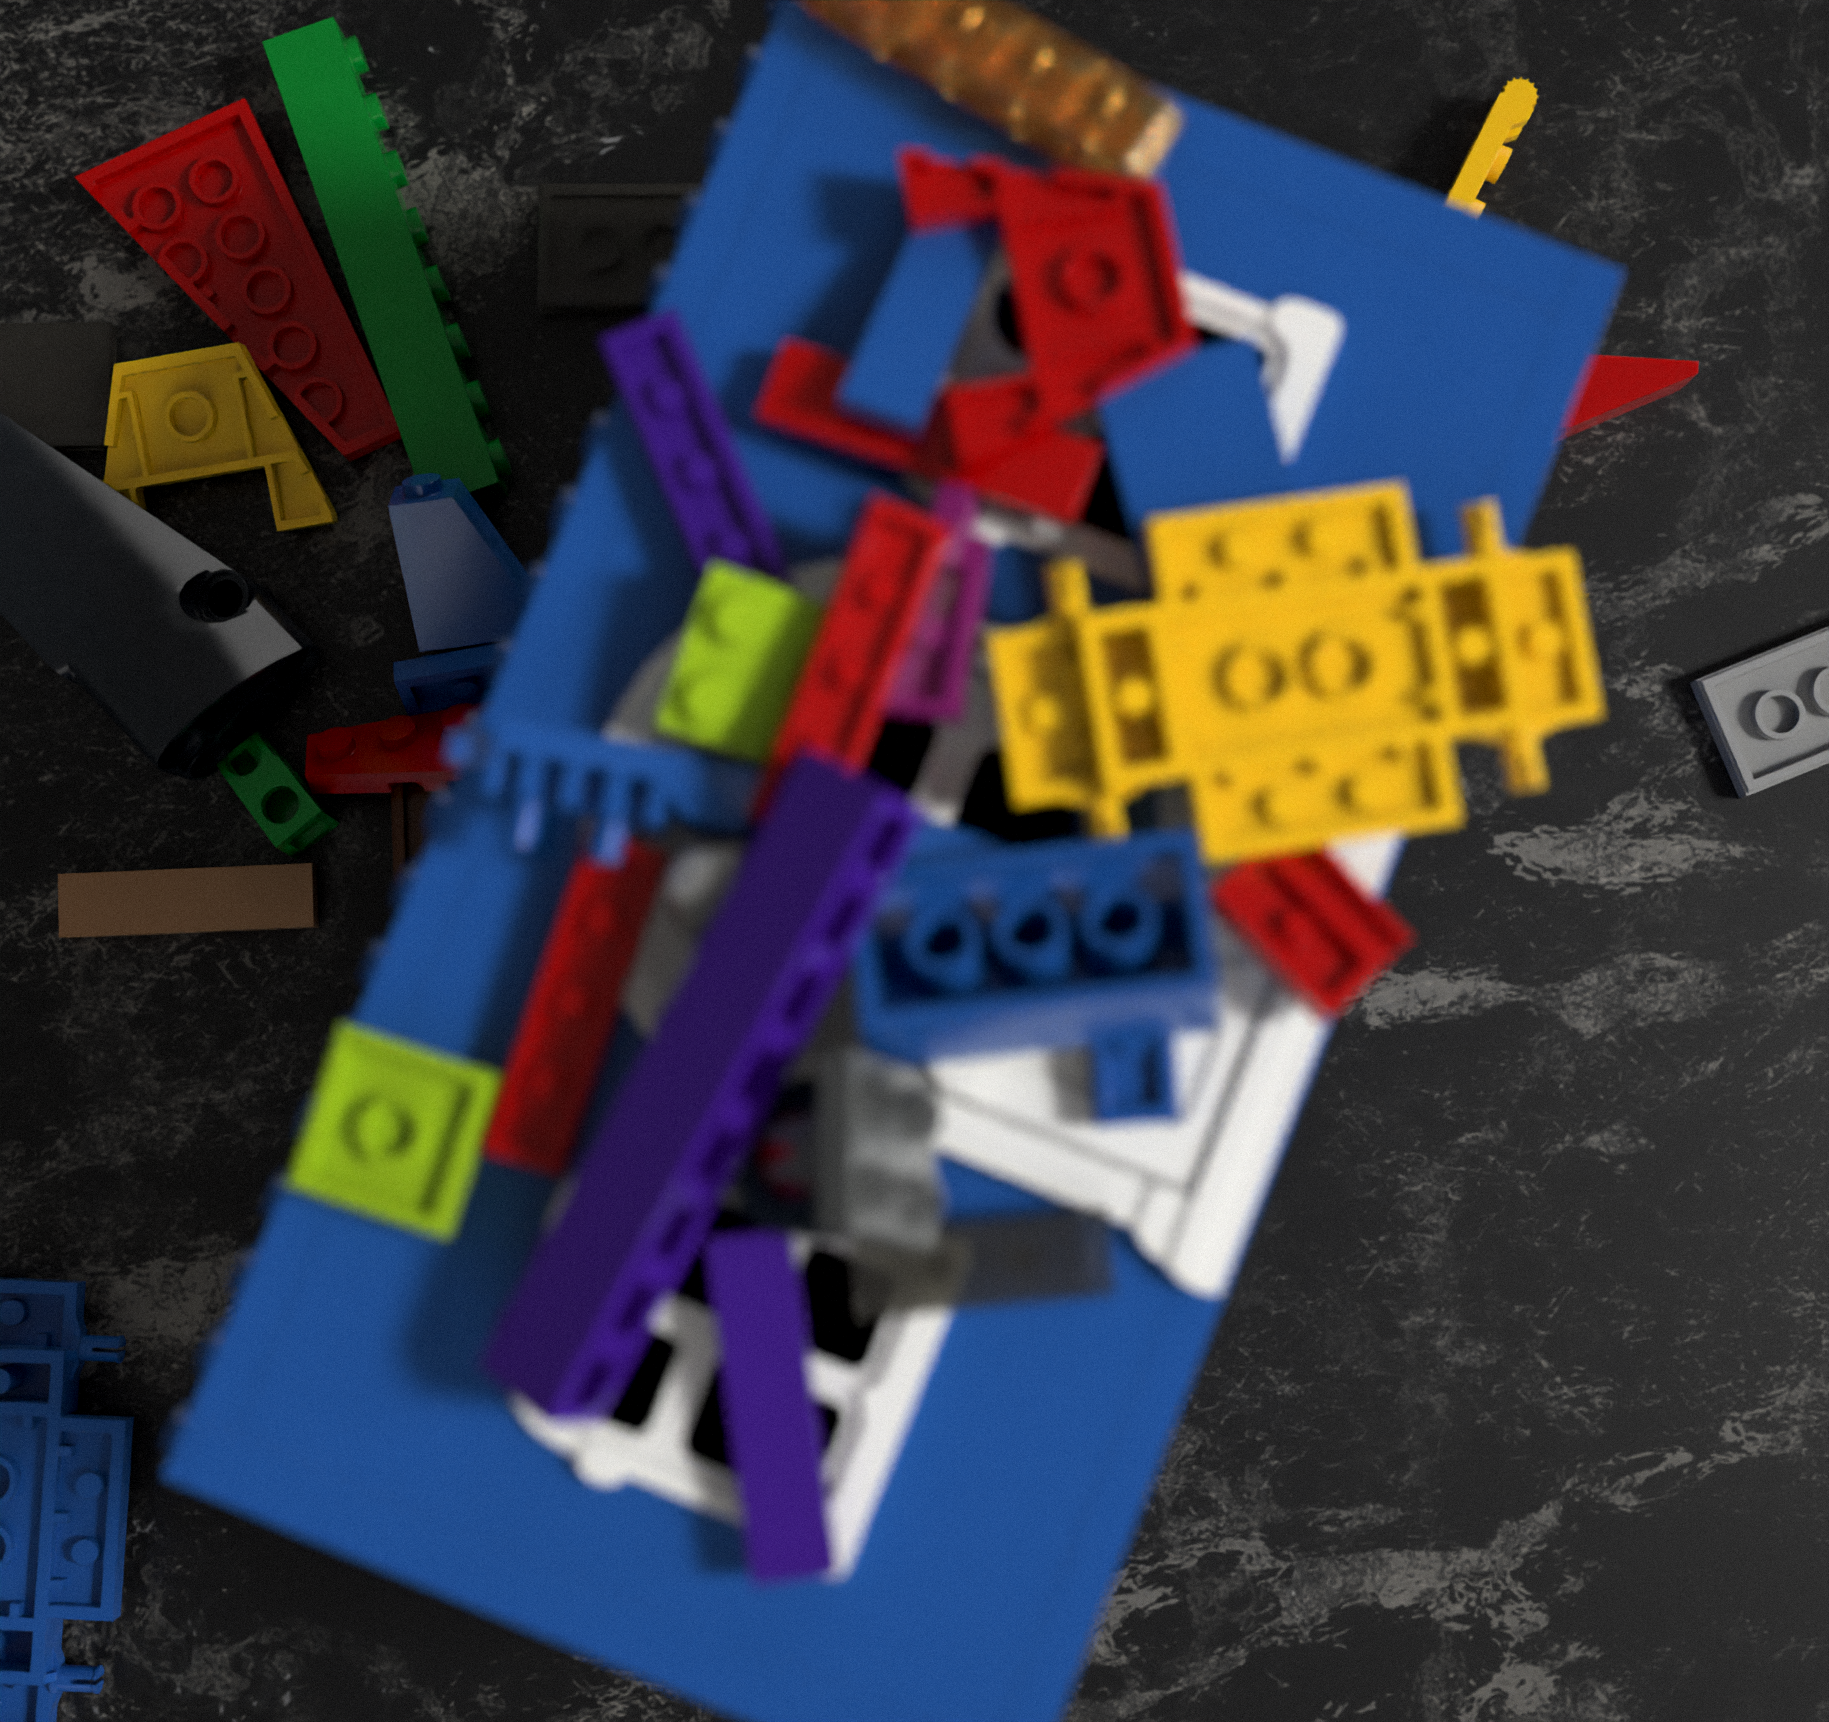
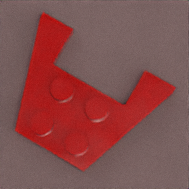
M911 148L898 150V169L911 234L989 221L998 222L1029 369L1028 375L946 389L945 404L959 472L971 471L1192 353L1196 339L1161 182L1054 168V174L1049 175L1005 169L1003 161L972 157L971 164L931 159L930 151Z

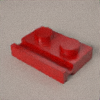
M1326 845L1246 857L1206 894L1207 907L1318 1025L1329 1020L1387 964V961L1413 938Z

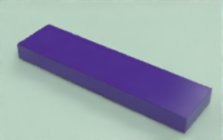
M671 308L598 339L703 584L705 585L712 563L799 594L676 308Z
M759 1229L707 1237L705 1245L752 1587L838 1575L840 1567L794 1236Z

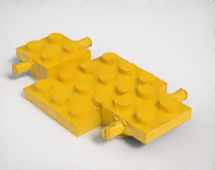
M1402 483L1149 519L1144 526L1157 605L1107 613L1087 612L1080 573L1081 564L1079 562H1068L1064 569H1062V563L1044 569L1045 575H1047L1053 617L1032 629L989 635L986 640L1012 807L1015 809L1055 802L1077 807L1085 806L1090 842L1124 838L1118 801L1137 790L1180 784L1186 780L1194 829H1196L1201 864L1447 827L1461 823L1448 743L1475 739L1492 744L1501 743L1508 782L1507 791L1518 792L1544 787L1545 783L1542 780L1535 737L1556 726L1589 722L1602 717L1573 551L1569 550L1535 556L1502 551L1494 510L1495 503L1484 502L1480 506L1478 503L1462 507L1458 510L1461 516L1467 558L1457 562L1417 567Z

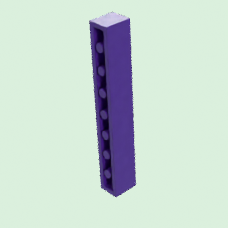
M805 747L795 767L782 780L773 809L753 846L740 859L736 869L735 880L714 920L699 936L695 946L694 957L672 999L663 1006L657 1015L654 1023V1032L631 1076L622 1083L614 1097L612 1112L591 1151L578 1164L573 1175V1185L553 1223L537 1241L533 1250V1260L511 1302L500 1312L495 1320L492 1330L493 1335L477 1366L546 1424L600 1423L928 812L850 765Z

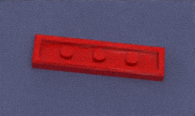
M787 339L784 340L756 412V418L760 425L935 485L945 484L970 487L973 489L972 493L975 498H979V500L1072 531L1100 457V445L1048 429L971 471L959 472L945 404L946 393L938 391L918 439L839 411V394L854 362Z
M874 494L868 499L744 816L745 819L764 826L777 801V792L782 780L795 767L805 747L850 765L857 770L859 769L953 527Z
M590 826L588 827L480 1148V1152L558 1178L566 1176L673 856L669 852L625 838L619 867H606L590 863L585 860L592 830Z

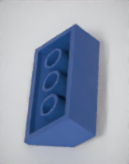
M1196 829L899 864L854 948L860 1025L869 1055L902 1067L1219 1031L1220 986Z

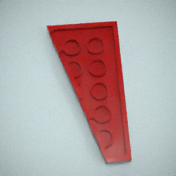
M245 98L75 176L77 181L234 343L239 342L246 346L256 366L349 462L402 438L385 389L259 122Z

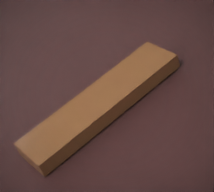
M302 863L58 874L59 937L90 938L319 928L317 865Z

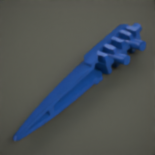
M509 715L501 716L494 738L452 730L449 739L446 763L486 771L482 786L485 802L502 805L503 802L508 803L500 843L511 848L528 851L534 850L542 810L558 812L561 818L578 821L579 817L593 819L585 860L606 867H619L627 826L645 830V835L661 838L662 833L666 834L671 817H673L681 830L686 834L711 839H728L752 845L763 827L761 824L744 818L763 770L760 767ZM925 816L900 864L1017 851V849Z

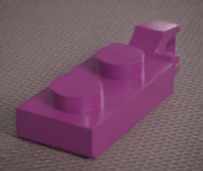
M938 484L932 519L953 528L880 715L963 726L991 560L989 559L990 539L988 536L975 535L980 500L975 498L972 493L973 489L970 487Z

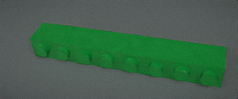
M330 17L262 41L414 474L436 473L441 476V480L459 478L479 506L508 497L509 495L502 477L512 474L511 466L500 439L496 438L490 441L488 439L482 419L492 416L491 410L479 380L472 382L467 380L461 361L471 358V354L459 323L454 322L448 325L441 303L451 300L438 265L434 264L427 267L420 246L430 243V239L418 208L415 206L407 209L400 189L410 186L397 150L394 149L386 152L380 132L390 129L377 93L373 92L367 95L365 93L359 75L369 72V67L356 35L345 38L334 17Z

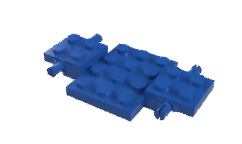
M0 1277V1722H57L58 1702L63 1692L99 1694L104 1683V1678L98 1679L104 1675L103 1665L65 1664L62 1650L63 1619L114 1621L121 1616L134 1417L76 1415L71 1413L76 1412L78 1409L80 1373L85 1361L122 1363L126 1350L100 1348L118 1349L126 1346V1339L124 1335H87V1328L84 1322L86 1281Z

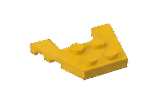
M236 342L114 364L104 445L108 446L104 482L147 511L143 492L145 488L265 468L277 531L286 532L338 523L337 512L244 344Z

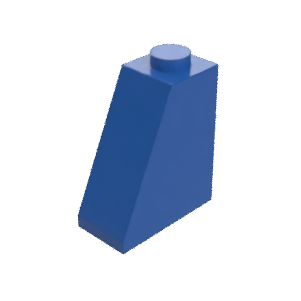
M424 473L404 479L402 486H395L388 504V510L419 652L499 642L506 635L516 638L527 612V608L520 605L522 589L528 576L526 570L459 478L441 480L439 474Z

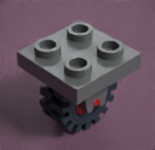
M852 1048L820 1052L819 1080L809 1076H793V1083L783 1080L739 1162L740 1171L735 1172L728 1183L729 1190L745 1194L736 1202L737 1206L743 1214L757 1217L754 1224L765 1230L807 1240L832 1241L843 1237L904 1252L936 1250V1225L939 1223L943 1213V1194L940 1183L935 1176V1137L938 1136L942 1126V1107L939 1096L935 1091L934 1078Z

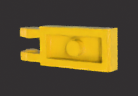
M1522 77L1519 79L1513 78L1511 82L1507 81L1505 86H1503L1444 200L1474 212L1482 213L1486 203L1476 199L1484 181L1486 180L1495 185L1513 149L1503 144L1517 139L1537 104L1536 100L1539 96L1536 92L1538 89L1534 88V83H1530L1529 79L1524 80Z

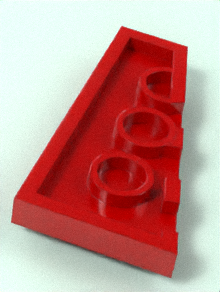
M488 702L478 704L460 703L446 710L414 716L397 715L383 721L347 728L334 727L324 732L307 735L305 777L312 795L392 792L401 782H416L418 785L423 786L424 791H439L443 786L451 788L461 768L459 765L446 763L447 749L452 730L462 732L470 715L475 710L484 714Z

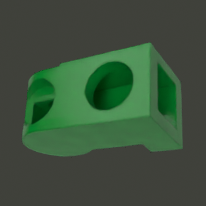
M256 730L217 762V766L224 778L275 848L297 859L340 824L326 804L321 802L315 794L312 795L310 787L298 772L293 771L283 755L260 731Z

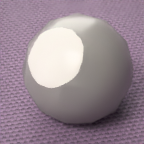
M728 839L703 840L684 849L670 865L663 885L664 907L673 925L689 940L697 942L704 929L714 920L735 880L738 863L749 849L747 846Z

